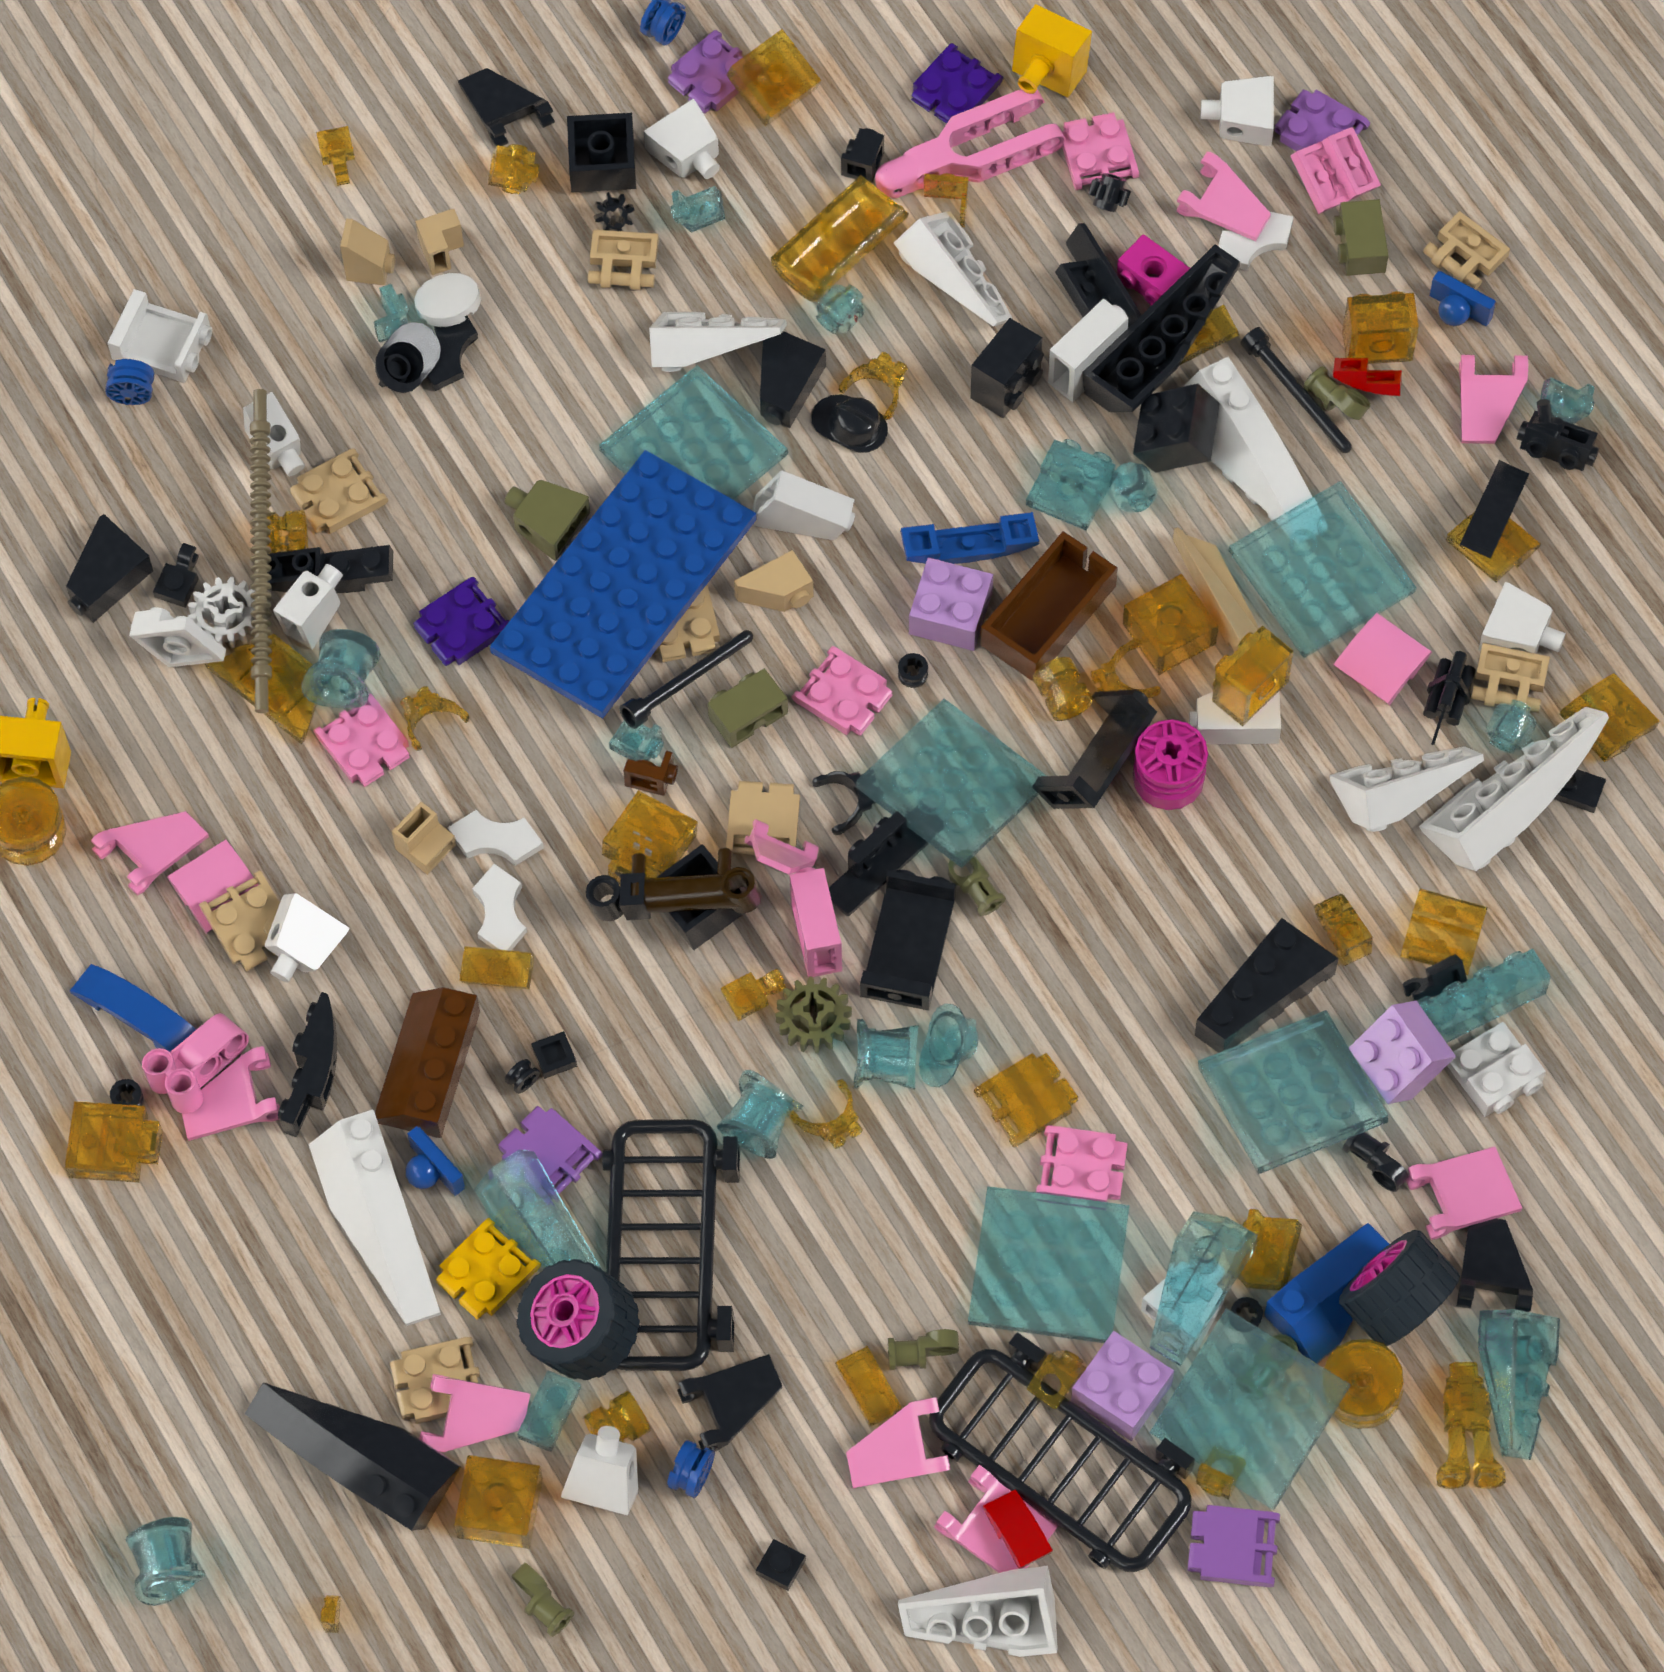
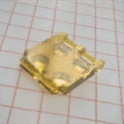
M1031 1053L974 1089L976 1096L982 1097L993 1112L991 1115L993 1120L1000 1122L1010 1136L1009 1142L1012 1147L1019 1146L1045 1130L1046 1126H1052L1072 1113L1071 1105L1075 1104L1079 1098L1065 1078L1055 1083L1053 1082L1061 1076V1072L1047 1053L1038 1058ZM991 1091L1001 1105V1108L997 1107L988 1092ZM1006 1117H1009L1015 1127L1018 1129L1019 1133L1016 1134V1132L1013 1130L1009 1122L1006 1120Z

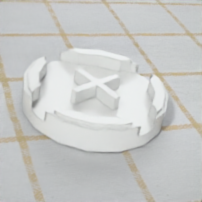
M447 273L426 281L417 290L414 301L418 316L421 319H425L427 324L437 327H448L465 321V316L470 312L473 315L478 310L481 298L477 283L471 277L461 273Z

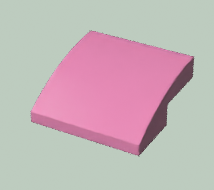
M1353 127L1328 136L1323 141L1298 150L1291 155V159L1318 214L1339 206L1340 202L1351 201L1381 186Z
M1376 613L1353 638L1333 665L1390 705L1407 681L1415 677L1432 652Z
M224 840L167 876L205 934L213 929L200 909L199 904L204 901L209 903L227 893L226 889L233 885L236 888L254 878L227 840ZM257 883L254 886L239 893V896L248 892L251 888L257 887L259 884ZM230 898L229 900H227V901L221 903L220 905H218V906L212 908L211 910L214 911L215 909H217V908H218L219 906H221L222 904H226V903L232 901L231 898Z

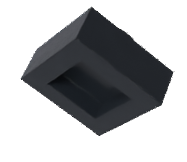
M564 1031L531 1043L533 1053L544 1079L578 1067Z
M773 1539L756 1569V1575L789 1591L806 1561V1555Z

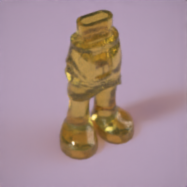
M1475 1362L1450 1363V1377L1446 1378L1443 1394L1444 1432L1448 1433V1459L1437 1469V1485L1445 1489H1456L1464 1487L1469 1483L1471 1472L1465 1431H1468L1473 1435L1474 1485L1483 1489L1500 1487L1506 1482V1474L1502 1465L1495 1459L1492 1451L1489 1419L1492 1402L1490 1393L1484 1386V1378L1479 1376L1478 1364Z

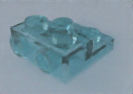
M1065 439L1063 442L1054 440L1041 464L1040 474L1026 498V506L1087 531L1115 478L1116 464H1113L1112 459L1105 453L1095 452L1091 455L1082 451L1081 446L1073 440Z

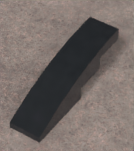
M1501 460L1498 461L1460 542L1461 546L1491 559L1528 479L1529 473Z

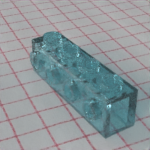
M1534 949L1523 954L1521 951H1517L1506 957L1502 964L1491 968V966L1484 967L1477 971L1472 979L1462 984L1460 981L1453 982L1445 987L1441 994L1433 998L1426 996L1417 1002L1445 1042L1448 1043L1545 995L1551 976Z

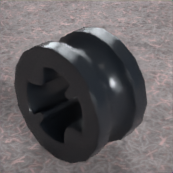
M916 653L903 656L898 663V678L900 682L910 688L922 686L928 678L927 660ZM915 665V669L920 667L919 674L911 676V672L906 674L908 666Z
M522 1059L516 1063L505 1077V1082L509 1085L514 1084V1091L518 1094L528 1090L540 1075V1071L537 1068L530 1067L531 1062L528 1059Z
M119 1080L110 1090V1099L114 1109L124 1115L133 1114L142 1107L144 1096L139 1084L134 1080ZM127 1090L128 1094H130L131 1091H134L131 1102L126 1103L125 1099H123L122 1103L120 1102L122 1100L120 1095L122 1092Z
M1250 1297L1236 1300L1229 1312L1230 1324L1235 1330L1243 1333L1252 1332L1257 1329L1263 1317L1262 1306L1257 1300ZM1243 1307L1248 1308V1312L1256 1316V1318L1252 1316L1249 1323L1244 1322V1318L1236 1314V1312L1240 1314Z

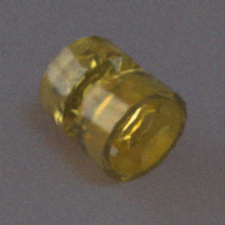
M305 510L285 511L283 516H279L276 512H271V515L267 517V519L271 520V525L267 526V528L271 529V534L267 536L271 539V543L267 545L271 548L270 553L281 552V550L308 549ZM282 530L289 531V534L282 536Z
M1070 657L1053 659L1042 665L1033 675V681L1041 696L1047 697L1045 704L1056 721L1072 719L1086 711L1093 703V697L1086 684L1078 682L1080 680V673Z
M628 1390L609 1400V1409L601 1406L583 1416L590 1434L598 1435V1430L601 1427L612 1426L619 1430V1441L623 1443L625 1438L635 1441L651 1431L643 1411Z

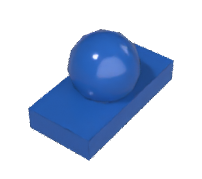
M1438 270L1432 279L1429 296L1440 301L1438 313L1441 320L1446 325L1454 327L1462 325L1468 318H1471L1487 327L1493 318L1496 301Z
M418 1126L407 1133L410 1147L417 1153V1156L410 1159L405 1169L408 1182L417 1189H428L434 1186L438 1179H440L454 1196L465 1189L462 1173L427 1134Z

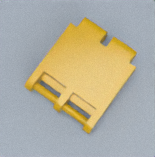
M487 1218L439 1265L442 1273L436 1278V1283L454 1299L463 1291L465 1292L459 1299V1304L477 1320L486 1312L492 1316L541 1267V1263L538 1260H531L517 1247L518 1243L513 1238L509 1240L494 1227L495 1222L491 1218ZM493 1236H495L503 1244V1246L499 1244Z

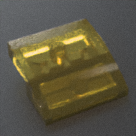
M1474 512L1451 530L1446 538L1449 544L1496 583L1514 566L1518 568L1541 545L1540 542L1509 518L1491 559L1461 546L1460 542Z
M1615 673L1583 692L1559 713L1564 720L1584 707L1604 711L1608 714L1609 719L1591 748L1604 762L1625 752L1633 741L1655 730L1660 722Z
M1420 888L1400 957L1434 965L1456 954L1463 961L1465 973L1468 976L1488 907Z

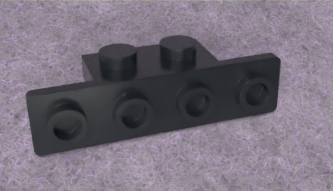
M1079 223L1066 241V246L1076 262L1060 264L1055 273L1082 317L1086 316L1104 298L1111 305H1117L1124 310L1128 317L1129 328L1142 314L1087 225Z
M923 804L915 808L906 818L898 811L889 818L883 817L875 825L873 833L865 840L859 839L849 849L848 870L829 887L832 903L843 914L850 916L886 883L888 870H901L945 829V824Z

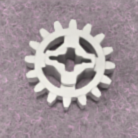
M217 577L215 580L216 585L212 587L206 582L203 583L205 592L195 591L193 593L195 602L188 604L191 613L188 617L193 619L195 624L206 633L211 634L222 646L224 642H229L230 647L235 648V641L238 639L246 644L248 642L246 634L248 632L251 633V630L255 629V627L251 626V621L255 619L251 616V612L255 610L251 607V603L255 601L251 598V593L255 591L252 589L248 590L247 582L244 580L238 586L235 585L234 577H230L225 584H222L221 579ZM207 623L214 624V628L209 626Z

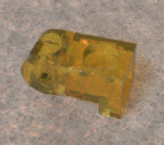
M1342 893L1315 904L1314 909L1317 919L1336 948L1337 956L1343 966L1372 953L1373 936Z

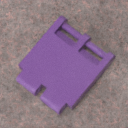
M718 30L711 32L671 66L672 73L668 77V83L683 96L688 94L689 101L694 99L703 113L708 112L711 108L717 112L762 73V68L758 64H751L744 58L742 51L738 47L733 48L721 38L722 34Z
M1303 89L1290 105V110H1286L1275 124L1274 131L1281 135L1280 142L1298 151L1321 142L1328 136L1351 128L1353 125L1356 126L1354 130L1358 136L1361 130H1366L1369 127L1370 122L1364 116L1317 89L1313 94Z
M539 1106L520 1122L521 1127L526 1131L525 1134L514 1128L498 1144V1148L504 1153L502 1156L503 1163L551 1205L558 1201L557 1196L572 1181L576 1183L581 1178L579 1174L594 1159L598 1161L602 1157V1152L556 1111L550 1108L545 1112Z
M1207 1505L1206 1512L1193 1511L1191 1539L1203 1541V1544L1190 1543L1188 1571L1200 1573V1580L1274 1587L1275 1578L1271 1577L1273 1555L1277 1554L1278 1547L1274 1545L1276 1523L1280 1522V1514ZM1265 1523H1268L1267 1543H1263ZM1262 1555H1266L1264 1575H1260Z

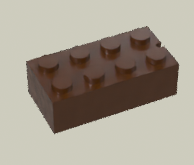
M1062 531L981 626L980 646L1033 682H1036L1114 590L1117 582L1118 567L1093 551L1089 555L1088 571H1086L1084 568L1087 563L1088 547Z

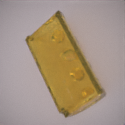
M860 175L771 257L772 266L780 278L808 301L817 302L893 230L908 218L909 213Z

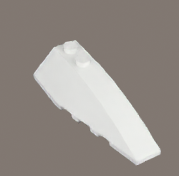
M1226 357L1199 370L1184 386L1198 383L1220 403L1211 461L1222 470V475L1231 483L1235 482L1246 493L1245 496L1254 505L1257 503L1268 513V518L1296 544L1299 545L1326 532L1328 527L1293 459L1230 358Z
M1584 707L1549 731L1551 737L1547 740L1531 742L1522 748L1524 755L1514 762L1508 764L1504 760L1494 767L1496 773L1482 783L1478 778L1469 783L1419 826L1420 830L1456 865L1474 871L1487 866L1493 856L1515 841L1516 837L1538 817L1570 780L1609 719L1608 714L1604 711Z
M372 1109L339 1120L309 1144L330 1211L341 1224L347 1237L364 1259L368 1269L375 1276L406 1326L441 1315L374 1110Z

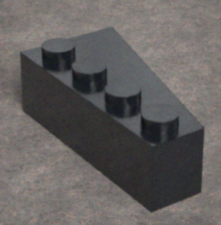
M1281 918L1197 1018L1194 1036L1222 1056L1258 1031L1261 1025L1271 1018L1275 1019L1284 1012L1286 1007L1299 998H1304L1322 981L1326 982L1336 973L1338 957Z

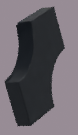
M467 315L465 316L466 320L460 324L448 327L434 326L441 347L440 358L435 367L426 376L434 391L464 378V372L461 368L462 355L466 348L478 339V333Z

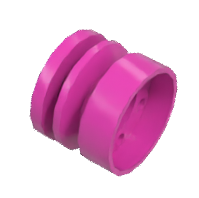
M1172 719L1158 721L1147 727L1140 735L1135 749L1133 781L1136 791L1144 801L1156 808L1173 810L1181 809L1191 804L1199 796L1205 781L1208 759L1206 741L1199 730L1186 722Z

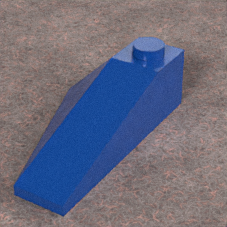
M1367 1223L1294 1277L1267 1301L1264 1316L1281 1334L1291 1337L1296 1342L1298 1351L1314 1367L1341 1344L1353 1321V1318L1339 1304V1297L1343 1289L1360 1269L1388 1246L1389 1243Z

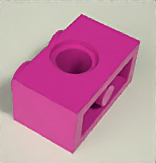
M1142 234L1118 259L1117 275L1126 288L1134 289L1144 296L1147 303L1152 306L1190 267ZM1155 274V275H1158L1159 277L1153 278V277H1149V276H1147V275Z

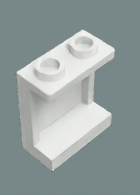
M134 289L110 336L108 347L112 360L134 359L150 365L155 374L185 383L189 373L195 372L199 363V353L203 345L206 346L210 342L213 329L210 326L207 313L200 312L198 317L194 318L156 306L148 302L145 292Z

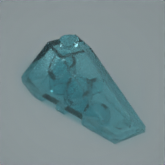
M517 1150L490 1168L474 1190L489 1217L544 1267L554 1265L562 1260L579 1259L583 1262H590L601 1269L534 1151Z
M1193 1211L1174 1241L1149 1348L1177 1365H1182L1254 1253L1258 1238L1257 1234L1228 1217Z
M1515 1309L1480 1310L1478 1348L1502 1456L1531 1460L1541 1423V1417L1538 1413L1541 1397L1548 1396L1550 1385L1546 1383L1549 1367L1556 1366L1559 1354L1560 1318Z

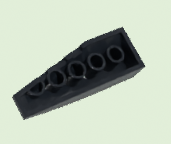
M1216 244L1210 248L1082 372L1084 394L1108 412H1133L1177 370L1240 267V261Z

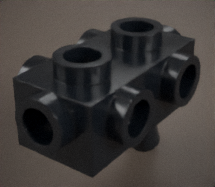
M1541 399L1537 401L1538 411H1534L1529 422L1523 420L1516 438L1522 441L1520 449L1527 451L1533 458L1544 457L1558 462L1562 468L1567 470L1577 469L1583 471L1586 465L1593 467L1600 449L1594 446L1598 433L1563 421L1561 418L1552 417L1550 400Z

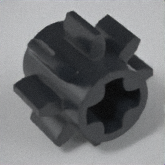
M1103 173L1101 179H1093L1088 192L1089 195L1095 196L1093 205L1110 212H1116L1118 205L1121 207L1126 206L1131 190L1124 188L1126 180L1109 173Z
M607 192V199L603 203L595 202L596 207L601 213L596 214L594 219L598 223L604 221L603 230L609 231L611 228L622 231L621 228L625 224L633 225L628 213H632L634 207L632 204L624 206V194L614 198ZM618 208L620 216L613 215L610 219L608 211L614 212Z

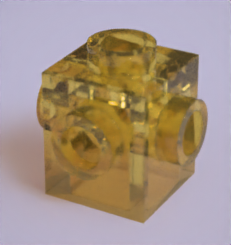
M511 144L508 147L497 145L491 157L488 185L502 187V191L510 194L526 192L531 183H536L538 178L539 164L534 163L536 152L527 151V147L517 144Z

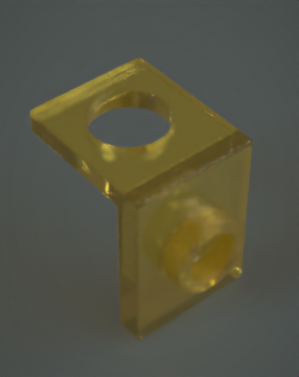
M948 173L941 175L925 174L924 197L961 200L960 225L965 227L969 177H960Z
M1068 1350L1049 1353L1026 1389L1055 1410L1087 1367L1082 1365L1083 1360ZM1047 1374H1054L1060 1380L1061 1387L1055 1395H1048L1042 1390L1041 1381Z
M1215 1445L1206 1463H1201L1198 1469L1196 1484L1201 1486L1210 1495L1222 1496L1229 1500L1247 1464V1460ZM1221 1459L1230 1461L1234 1466L1233 1475L1229 1476L1214 1469V1463Z

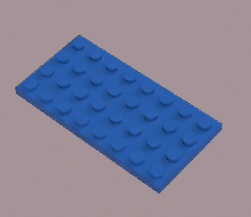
M644 450L490 645L491 653L603 719L757 520L756 513L656 455Z

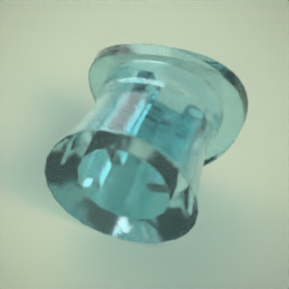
M334 629L325 632L319 639L318 662L308 669L302 681L304 696L309 701L325 707L357 708L364 706L369 698V692L364 682L380 660V648L370 637L357 631Z
M857 1018L858 1060L853 1089H859L863 1081L875 1079L915 1090L919 1025L898 1029L876 1030L875 1028H868L863 1019Z
M745 1070L739 1079L741 1098L717 1125V1129L724 1136H738L739 1145L743 1149L759 1157L773 1159L777 1154L779 1139L786 1118H789L791 1112L802 1111L804 1106L753 1070Z
M183 1517L158 1519L135 1529L125 1539L140 1570V1574L134 1582V1589L137 1599L143 1604L156 1606L168 1603L187 1592L206 1576L205 1571L198 1570L197 1563H194L192 1559V1522L189 1519Z

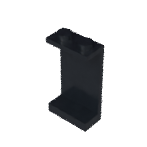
M1136 689L1094 692L1092 698L1109 714L1068 776H1039L1032 786L1053 809L1095 808L1137 744L1138 738L1157 713L1148 703L1149 699L1144 693Z
M908 870L887 871L886 890L866 971L863 970L860 981V997L929 1011L955 903V883H950L949 880L938 876L931 878L916 876L915 873Z

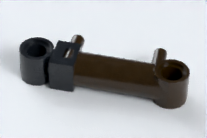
M729 848L718 850L717 874L647 878L645 874L646 856L642 853H635L632 855L631 873L621 874L620 885L615 878L601 875L592 879L586 888V898L592 910L603 921L617 920L623 914L626 920L651 919V913L732 909L737 913L745 914L752 912L758 907L762 896L756 879L750 870L743 867L731 869L732 851ZM748 887L743 893L734 894L737 889ZM613 895L608 901L600 902L604 896Z

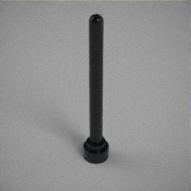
M1256 327L1248 332L1240 342L1249 355L1260 357L1342 453L1350 452L1352 449L1350 441L1270 349L1269 336L1261 327Z
M749 630L742 631L644 699L631 698L620 706V714L623 720L633 729L641 726L648 720V716L653 708L752 642L753 633Z

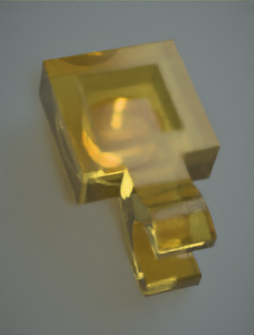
M348 126L316 132L323 165L333 164L337 186L350 184L346 161L354 160L355 157Z
M777 968L757 980L752 972H749L720 989L736 1019L740 1021L768 1006L769 1003L766 995L777 994L784 990L786 986L784 984L785 980Z

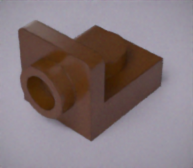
M666 750L661 767L647 760L634 761L627 759L623 770L625 786L665 796L668 784L674 785L678 772V765L674 764L673 752Z

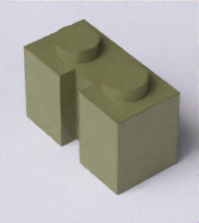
M1380 199L1340 202L1339 215L1333 217L1335 236L1340 235L1341 242H1343V244H1338L1339 264L1345 263L1346 276L1386 273L1388 249Z
M765 668L757 673L752 672L745 675L739 681V684L728 691L721 690L717 692L708 702L709 719L731 748L754 735V730L762 725L767 727L788 714V698Z

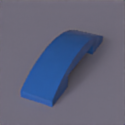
M1033 512L1000 516L999 523L941 530H935L934 524L904 527L900 530L906 561L926 564L927 558L952 564L970 563L1011 555L1039 545Z
M90 964L70 990L71 994L98 1011L103 1009L153 1041L157 1049H166L171 1052L197 1030L150 994L118 975L93 964Z

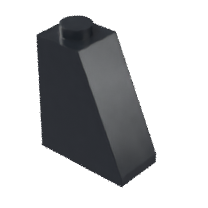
M785 331L777 336L763 340L760 384L761 416L774 425L781 424L791 428L826 367V349Z
M105 514L98 518L66 585L70 600H68L70 607L79 616L85 614L93 623L153 572L150 556Z

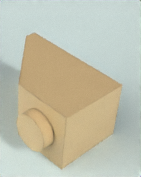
M346 218L340 245L346 280L386 285L388 273L392 274L395 267V254L390 253L388 240L357 221Z
M793 550L734 580L735 597L738 602L782 612L793 607L800 608L814 597L813 580Z

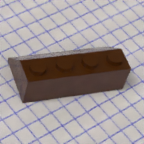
M444 987L412 993L375 1110L378 1124L411 1131L418 1126L428 1136L442 1138L480 1014L477 995Z

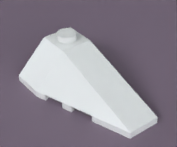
M950 211L919 218L894 242L899 250L901 259L906 264L910 265L915 271L990 325L997 326L1006 323L1009 318L1012 319L997 288L993 284L986 282L983 276V272L986 270L983 262L980 260L976 261L969 249L974 245L970 237Z
M663 312L649 328L652 367H662V371L665 372L679 371L682 367L777 336L787 326L786 319L746 317L742 318L741 322H735L732 315L728 314L705 319L704 312Z
M1464 746L1424 754L1422 761H1403L1400 758L1391 760V767L1372 770L1371 764H1367L1329 776L1330 782L1351 821L1366 828L1367 831L1376 832L1386 829L1388 824L1402 820L1483 762L1484 757L1482 753Z
M1048 1566L1009 1570L898 1600L904 1635L907 1637L946 1644L952 1641L974 1644V1649L986 1651V1647L1007 1650L1008 1655L1019 1657L1057 1653L1058 1650L1055 1598Z

